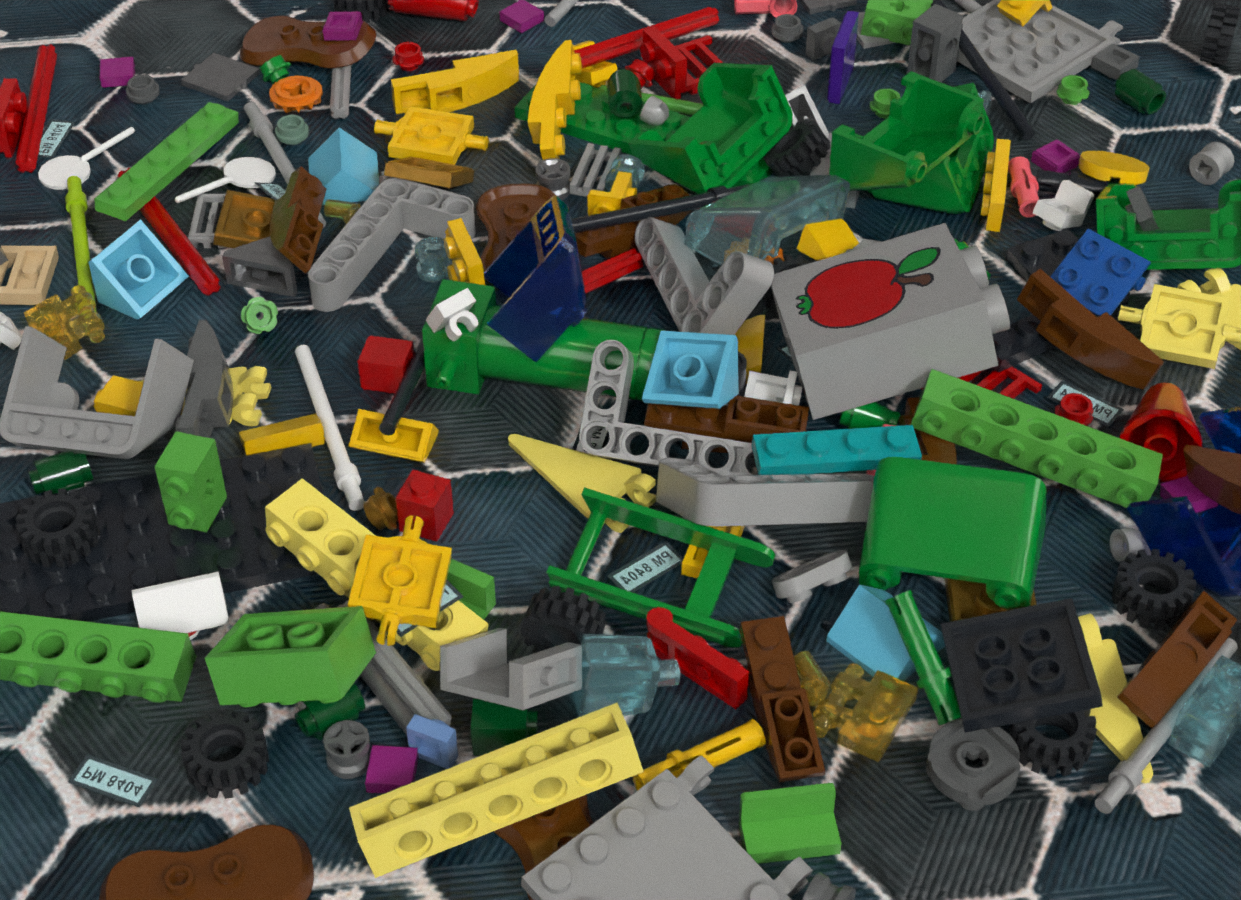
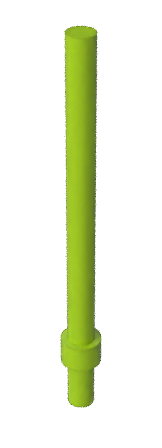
M70 176L67 179L68 193L65 196L66 210L71 216L81 316L85 324H94L97 321L93 280L88 264L90 253L85 212L88 209L87 197L82 192L81 179L78 176Z

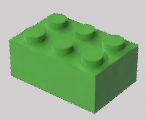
M363 606L244 614L205 657V661L220 705L239 704L241 707H252L259 703L279 702L281 705H292L299 701L319 700L321 703H332L345 696L374 657L376 651Z

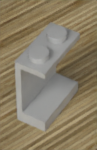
M505 628L493 629L441 645L440 689L525 710L582 689V645L567 642L509 661V663H507V629Z

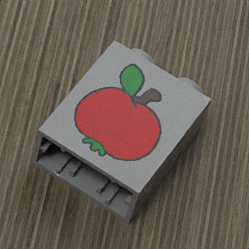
M946 223L776 273L771 284L784 338L800 384L803 386L802 390L813 420L924 388L931 369L958 378L998 366L992 334L1010 329V320L1004 297L997 283L989 285L984 261L978 247L974 245L959 250Z

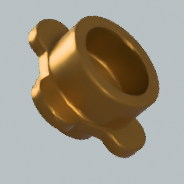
M376 487L374 489L375 495L370 496L363 504L365 514L377 529L383 530L387 527L390 530H394L397 528L396 521H398L396 498L391 493H385L381 487Z

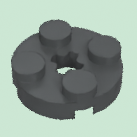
M962 720L954 721L943 726L933 736L927 758L926 773L935 787L945 796L959 802L966 810L978 811L985 805L1003 800L1014 790L1020 771V753L1013 738L1000 727L965 733ZM968 757L972 761L980 758L983 760L981 768H973L966 765L964 758Z

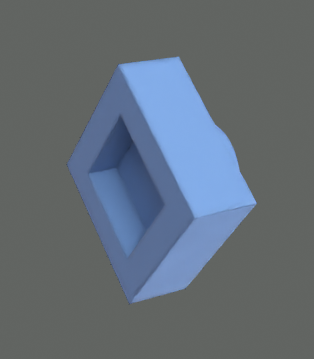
M414 714L406 727L408 746L418 748L420 759L446 769L451 768L458 758L456 729L451 728L441 720H430Z

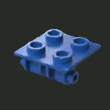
M1088 228L1051 275V278L1091 313L1098 317L1105 312L1112 315L1129 291L1133 289L1140 291L1146 281L1142 274L1151 262Z

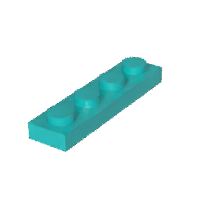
M913 425L753 435L751 444L758 475L818 474L876 470L878 462L886 457L922 459Z

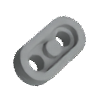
M838 550L819 556L775 577L771 582L777 598H787L788 603H794L811 596V589L822 583L823 586H831L847 579L846 572L852 568V564L847 550Z

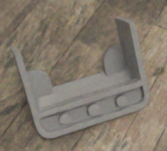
M25 326L0 417V434L5 440L21 447L62 452L72 451L79 454L129 459L139 454L176 426V420L181 414L194 362L193 359L162 339H155L135 416L78 410L79 395L77 391L68 384L58 382L67 347L35 328Z

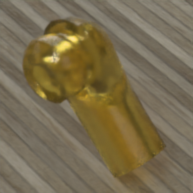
M327 199L324 213L326 217L343 219L345 224H347L361 205L360 203Z
M809 651L800 652L794 656L798 675L801 678V688L806 689L810 706L821 705L826 700L830 681Z

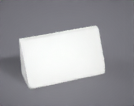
M219 572L132 590L139 628L190 633L229 623L227 605Z

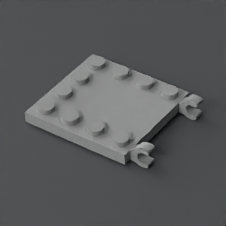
M993 0L962 20L963 31L1002 86L1029 103L1057 87L1065 76L1076 75L1092 65L1093 57L1112 43L1118 45L1120 39L1114 36L1123 29V25L1111 20L1098 30L1053 5L1049 12L1040 8L1022 27L999 12L997 5L1001 0ZM959 48L957 62L976 72Z
M701 755L693 760L678 778L668 769L664 770L522 876L521 886L533 900H792L791 897L808 884L809 881L806 877L813 870L799 856L773 880L693 796L711 783L708 775L715 769Z

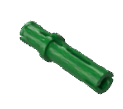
M909 590L884 602L889 608L920 679L916 681L919 689L924 688L938 720L937 723L940 726L961 717L957 696L948 678L952 676L949 667L944 669L912 596L913 593Z

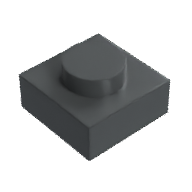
M832 17L807 27L806 55L812 60H816L831 54L832 45L841 23Z
M1112 43L1093 57L1092 68L1104 73L1109 78L1117 80L1122 73L1138 67L1140 56Z
M1138 186L1126 191L1131 204L1126 205L1125 209L1128 212L1136 213V225L1139 224L1143 231L1159 229L1141 187Z

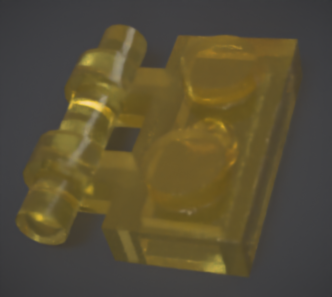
M81 285L74 286L71 289L72 296L64 301L55 294L24 312L29 327L35 328L67 347L64 360L82 350L79 339L89 336L90 341L93 343H99L105 338L103 332L105 325L101 315L94 311L96 304L93 296L86 292L85 287ZM80 315V317L71 322L72 317Z
M850 663L844 672L837 674L831 684V694L827 700L820 701L813 713L816 734L818 738H824L829 729L838 727L841 730L838 735L837 744L879 762L917 699L918 687L877 670L872 680L868 682L862 679L864 675L863 668L856 663ZM847 700H858L853 710L844 707Z

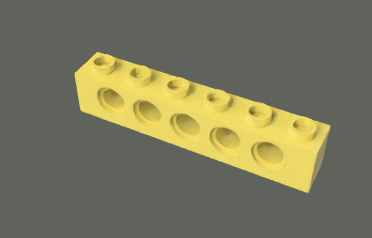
M302 478L265 506L266 533L275 545L279 547L284 546L292 552L305 569L309 571L314 570L323 577L335 593L349 598L366 534H374ZM458 600L439 612L436 628L440 630H431V627L417 626L402 637L396 634L395 639L399 644L408 645L418 653L431 670L440 671L441 645L487 632L489 624ZM369 618L370 620H376V621H378V622L381 624V621H380V620L374 619V618Z
M614 703L351 806L349 810L358 843L375 878L644 771L628 725L618 703Z

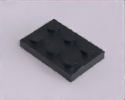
M1069 229L1007 248L1005 260L1026 283L1031 274L1039 269H1042L1051 277L1079 240ZM1128 292L1118 307L1128 304L1130 292Z

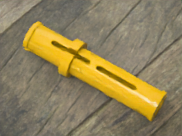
M751 719L743 725L715 736L683 752L678 749L667 754L666 760L644 769L642 773L632 776L634 786L638 791L666 769L678 778L684 769L701 755L713 767L724 764L755 748L764 746L766 743L764 732L759 723Z

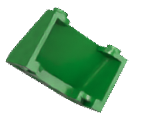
M713 63L701 75L698 82V93L703 106L664 142L658 132L643 130L628 142L637 161L696 194L705 193L709 188L722 185L726 188H731L791 128L793 122L792 110L772 65Z
M909 72L901 79V85L906 86L903 96L900 100L894 98L890 101L889 117L865 136L856 134L855 129L843 124L832 132L829 184L845 192L911 187L916 182H920L928 172L966 142L973 134L976 135L980 132L985 120V116L982 114L984 99L915 72Z
M974 83L954 87L980 97ZM984 106L982 114H984L985 120L980 132L976 135L973 134L966 142L928 172L920 182H916L911 187L867 191L872 193L877 199L953 215L970 212L985 172L987 154L992 152L994 144L993 130Z
M1241 179L1231 180L1223 185L1218 196V208L1152 210L1159 228L1155 231H1143L1139 224L1136 225V213L1128 212L1125 209L1126 205L1131 204L1126 191L1136 188V185L1129 183L1108 184L1096 198L1097 233L1150 261L1151 264L1146 270L1233 268L1241 265Z
M886 457L881 459L877 464L873 480L858 572L860 585L886 590L899 584L902 572L984 583L986 584L988 597L996 605L1005 609L1031 606L1046 528L1047 489L1045 483L1034 475L1020 472L903 457Z

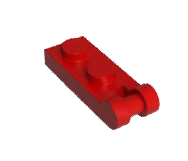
M657 607L648 612L646 646L652 654L734 709H737L747 699L749 671L739 661L726 657L711 647L704 638L693 635L674 623L673 615L668 609Z

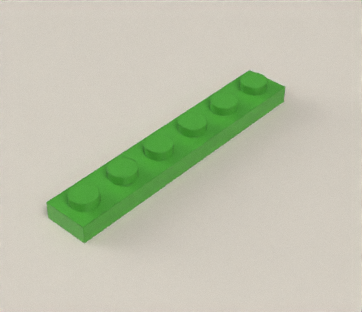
M207 103L94 198L95 211L127 221L239 123L238 111L226 108L218 103Z

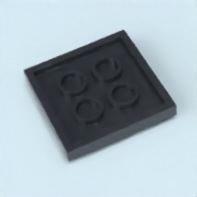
M1072 598L941 624L965 733L1103 707L1101 692Z

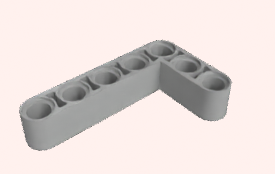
M389 178L384 180L308 271L312 305L315 309L324 312L334 311L343 306L403 229L444 240L446 237L445 231L448 228L447 221L462 218L471 239L474 238L476 230L473 201L464 195L405 179Z
M648 217V219L641 220L636 228V246L679 332L735 335L772 284L774 278L773 265L769 261L739 251L732 252L726 258L709 282L679 226Z
M606 340L595 348L579 433L580 443L585 451L594 456L609 460L659 467L660 459L670 458L669 449L671 445L677 441H684L689 447L688 456L685 458L687 460L694 461L722 476L754 475L748 470V461L753 456L752 443L624 423L634 369V357L621 342L616 340ZM612 351H621L623 354L622 364L614 370L606 369V356ZM605 390H614L616 393L615 404L609 409H600L598 405L599 395ZM598 429H607L610 437L608 444L602 449H594L591 444L593 433ZM646 435L649 440L648 450L642 455H633L630 450L631 440L635 436ZM717 447L727 449L729 453L727 464L721 468H712L708 462L710 452Z
M663 458L659 460L656 501L693 523L704 526L867 522L874 476L862 473L722 476L691 460Z

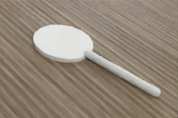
M133 127L126 129L82 157L66 155L47 161L38 172L40 182L45 187L57 190L68 189L67 179L70 176H78L81 179V184L84 183L91 173L90 165L87 161L135 132V129Z
M255 157L233 159L224 167V178L175 197V202H183L228 183L243 188H259L255 183L273 182L276 177L275 168L271 163Z

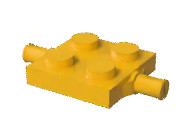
M409 106L405 115L398 121L388 122L377 119L374 125L375 134L393 136L388 144V155L398 159L412 156L455 165L461 152L465 149L473 148L486 151L489 143L488 136L471 134L474 129V116Z
M462 218L447 221L448 228L445 231L444 246L449 260L452 259V265L447 266L449 280L485 285L483 263Z
M413 516L406 518L402 536L388 538L367 534L365 536L348 607L363 606L367 618L381 621L376 637L377 642L381 645L385 644L386 636L387 646L395 644L399 624H412L436 628L452 558V548L431 545L419 539L424 522L418 516H416L414 527Z

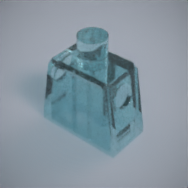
M583 634L581 640L582 689L571 694L578 718L614 703H618L623 716L644 713L651 709L657 687L677 686L679 684V664L676 659L658 660L652 640L646 636Z

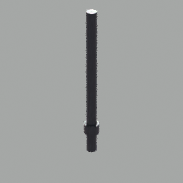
M934 0L931 3V7L937 4L947 8L942 0ZM961 28L960 50L1024 140L1031 139L1035 135L1034 129Z
M749 184L726 188L723 185L712 187L705 193L559 221L556 224V229L559 236H565L648 219V217L654 218L708 206L712 209L727 207L729 202L751 198L752 189Z
M423 336L379 426L381 433L384 435L394 434L424 370Z

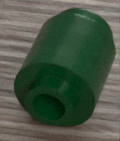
M620 69L612 73L607 81L610 111L620 118L635 116L643 106L638 77L627 69Z
M1131 69L1122 73L1115 83L1116 97L1140 113L1154 114L1165 102L1166 92L1162 90L1161 84L1137 69Z
M64 451L33 461L35 470L28 472L36 495L48 490L55 494L58 493V489L71 490L85 487L84 483L93 481V475L86 455L73 453L72 451Z
M353 683L345 696L336 702L321 703L319 700L299 701V711L295 713V719L301 731L307 737L313 735L316 739L322 740L328 728L335 723L344 720H357L359 717L358 713L365 710L366 705L361 692Z

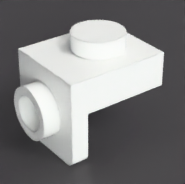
M1063 180L1055 198L1038 200L1032 213L1043 219L1042 223L1053 230L1062 231L1063 228L1078 227L1083 223L1094 194L1070 180Z
M790 370L788 378L749 371L744 397L799 406L803 386L795 385L796 371Z

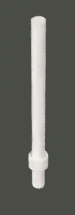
M300 345L295 349V354L316 414L323 425L324 437L336 468L334 470V478L338 488L344 491L349 508L353 511L363 508L365 501L359 487L361 478L358 469L350 462L310 348L307 345Z

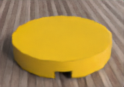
M1106 151L1082 152L1078 165L1082 173L1105 182L1106 180L1110 181V178L1120 179L1119 183L1134 185L1145 183L1150 169L1146 163L1138 159Z

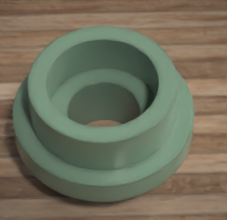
M298 115L281 117L275 128L276 139L287 145H297L309 135L308 125Z

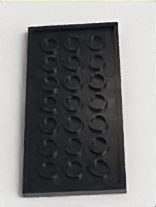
M311 443L221 460L220 466L227 498L207 532L182 529L168 524L156 473L66 490L68 496L72 490L80 493L81 497L85 495L89 498L90 504L92 503L100 536L97 537V546H90L91 553L87 557L80 553L78 554L79 562L72 564L71 559L65 560V567H57L56 561L52 562L51 567H44L42 561L36 564L24 552L16 527L17 514H22L21 507L25 503L32 506V497L0 503V612L89 622L136 612L132 597V590L214 572H219L224 594L317 575L318 573L314 570L309 571L299 563L297 557L284 546L279 547L270 540L266 533L265 506L302 478L323 494ZM41 495V496H38V497H39L40 499H43V498H45V495ZM58 524L45 532H57L71 524Z

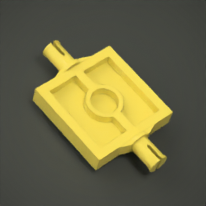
M1154 284L1151 299L1145 305L1144 310L1123 305L1120 307L1118 321L1140 324V341L1161 359L1215 369L1218 353L1224 346L1225 341L1241 343V328L1229 326L1228 310L1231 298Z

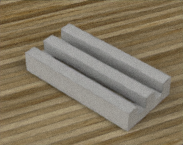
M588 143L570 182V194L587 197L590 190H596L592 189L598 177L603 161H608L597 186V190L607 192L621 159V148L614 147L612 152H608V146L601 145L599 150H594V144ZM595 159L583 187H581L590 164Z
M226 194L198 195L188 239L195 248H197L198 243H203L204 248L212 247L221 202H224ZM207 202H212L205 233H200Z

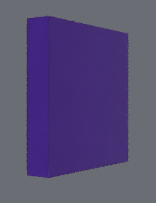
M847 11L832 45L827 97L829 103L840 104L854 68L859 12Z

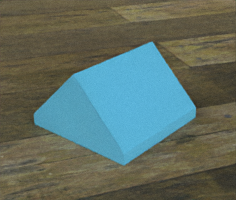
M338 128L308 158L309 173L317 177L322 185L327 188L322 205L366 201L379 185L377 152L341 128Z
M141 219L88 262L98 302L137 320L142 318L189 277Z
M677 331L660 332L642 396L644 403L720 409L739 394L738 339L736 335Z
M859 585L829 631L826 642L892 691L916 671L889 608L884 602L893 596L882 589ZM923 619L938 653L945 647L943 633Z

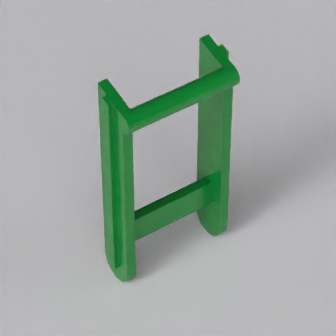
M584 487L581 495L591 512L566 570L549 565L546 573L550 578V586H560L561 591L564 593L567 587L575 589L573 595L579 597L583 592L589 596L588 601L592 602L595 600L600 605L647 620L648 612L653 608H666L672 613L673 622L691 634L727 647H740L742 639L739 629L730 624L712 619L711 616L734 559L759 567H770L773 565L776 557L774 551L764 544L708 526L699 525L683 518ZM606 518L709 550L685 609L581 576Z

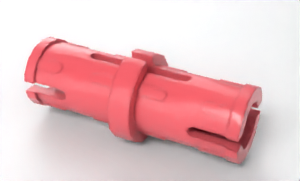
M1018 156L1011 159L1008 163V172L1012 180L1010 190L1012 195L1017 198L1020 214L1028 218L1035 217L1036 215L1032 212L1039 200L1037 193L1039 183L1036 177L1032 175L1029 160Z

